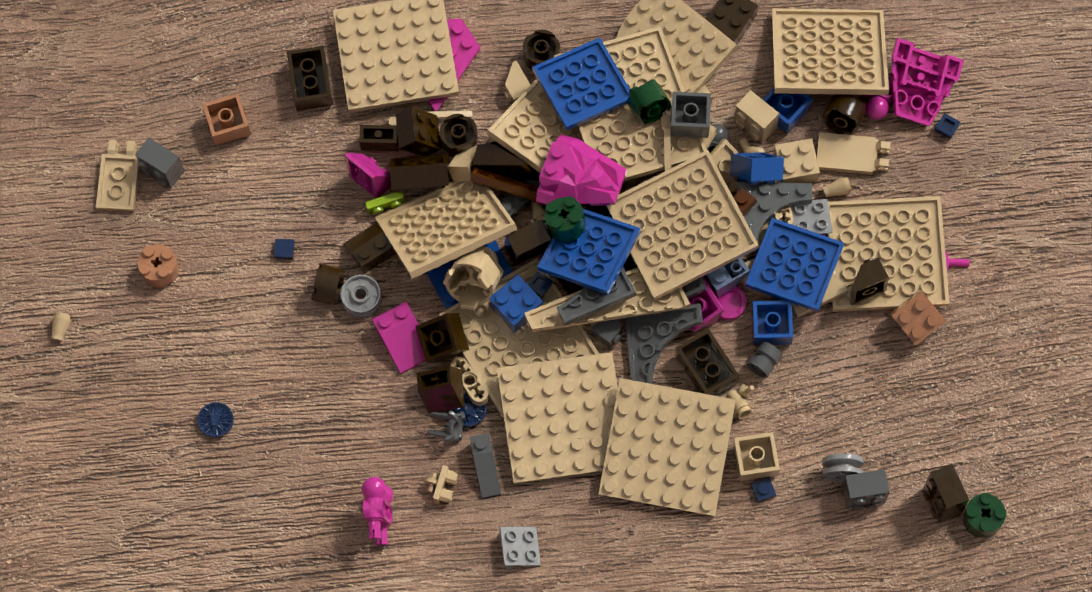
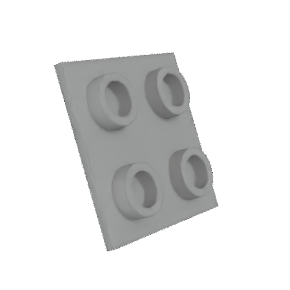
M827 199L812 200V204L791 206L793 225L818 234L833 233Z
M500 527L503 565L506 566V569H512L514 566L541 565L536 527Z

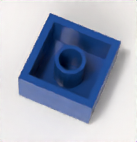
M773 88L763 100L779 113L777 126L788 134L811 109L813 98L807 94L774 93Z
M765 152L732 153L730 175L737 178V181H748V184H759V181L773 184L775 180H783L784 157Z
M516 275L491 296L489 305L515 333L527 323L524 313L542 306L543 301L519 275Z
M753 301V345H760L763 341L771 345H792L793 319L791 302Z

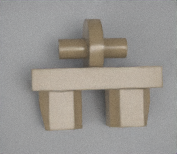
M443 465L438 480V474L434 472L431 478H425L424 483L429 485L428 492L433 493L434 487H436L433 499L434 503L439 505L440 502L451 503L453 491L445 489V485L448 483L456 486L459 477L457 473L450 471L448 466Z

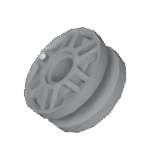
M360 274L352 276L343 284L340 294L343 307L347 313L354 317L364 318L371 316L378 310L382 297L380 287L375 279ZM360 293L366 295L363 299H358L356 296Z
M853 454L825 456L822 459V465L826 469L822 471V477L828 481L844 482L846 475L864 473L862 469H859L863 466L864 459Z

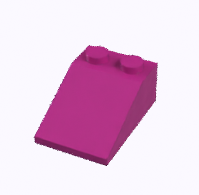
M357 153L345 154L350 178L373 197L379 198L391 186L390 172L385 168L381 169L377 166L378 163L372 157L368 158L364 154Z
M407 302L372 319L375 330L400 374L425 362L415 327L419 324Z

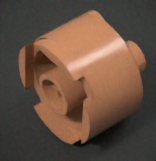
M159 244L144 247L138 257L137 265L139 272L149 286L164 288L178 277L179 265L174 253L168 247Z

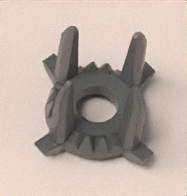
M450 410L449 413L433 412L429 414V416L449 421L445 423L447 425L445 427L446 431L427 430L428 434L445 438V443L450 441L458 443L462 440V427L466 419L464 412L454 413Z

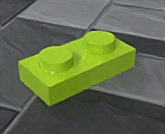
M394 192L367 201L365 204L368 214H379L384 211L383 209L389 207L396 208L402 205L401 203H404V197L402 192Z

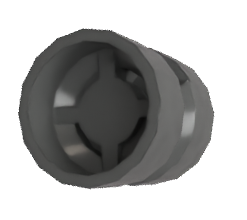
M763 341L756 349L757 355L751 356L747 366L758 376L768 378L773 371L772 365H777L782 358V353L775 346Z

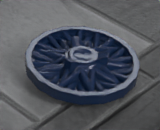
M464 393L465 408L451 410L454 413L464 412L466 419L463 422V427H473L484 420L487 406L486 404L476 406L467 394Z
M212 402L205 405L198 415L200 430L206 436L212 438L226 435L234 424V416L231 409L226 404L220 402Z

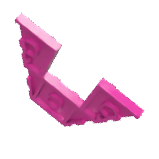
M461 18L447 19L457 83L460 81L465 70L471 65L473 58L480 51L479 44ZM448 97L427 100L433 111H438Z

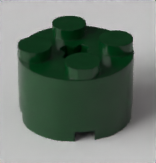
M655 79L629 90L627 104L640 124L641 122L651 124L660 120L663 115L662 113L665 110L669 111L671 108L669 98Z
M568 196L555 199L546 205L544 216L551 237L559 239L560 242L577 240L586 228V220L581 204L574 197Z
M990 493L979 494L969 501L964 510V526L973 536L992 537L1002 527L1007 512L1004 504L996 496ZM981 514H986L988 517L983 518Z

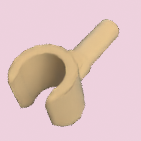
M742 384L738 394L748 398L750 392L754 390V386L751 385L749 387Z

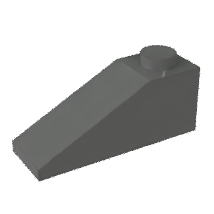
M489 433L471 436L470 443L482 499L501 495Z

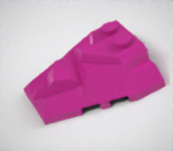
M896 38L891 55L894 115L930 126L942 107L941 103L949 96L951 87L960 78L964 60L948 54L939 56L915 48L912 42Z
M560 135L556 142L551 144L539 176L540 185L537 190L536 203L547 205L555 199L572 196L580 204H590V206L615 205L627 169L583 141Z

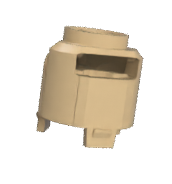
M481 246L472 252L459 256L451 269L447 271L443 284H445L449 294L461 302V309L475 310L478 305L486 303L491 298L502 278L503 269L498 264L496 254L490 248Z

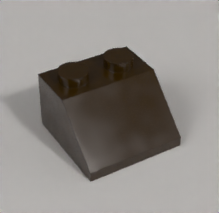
M375 224L343 244L363 274L396 254L385 233Z
M879 257L867 259L861 264L851 288V305L887 291L889 277Z

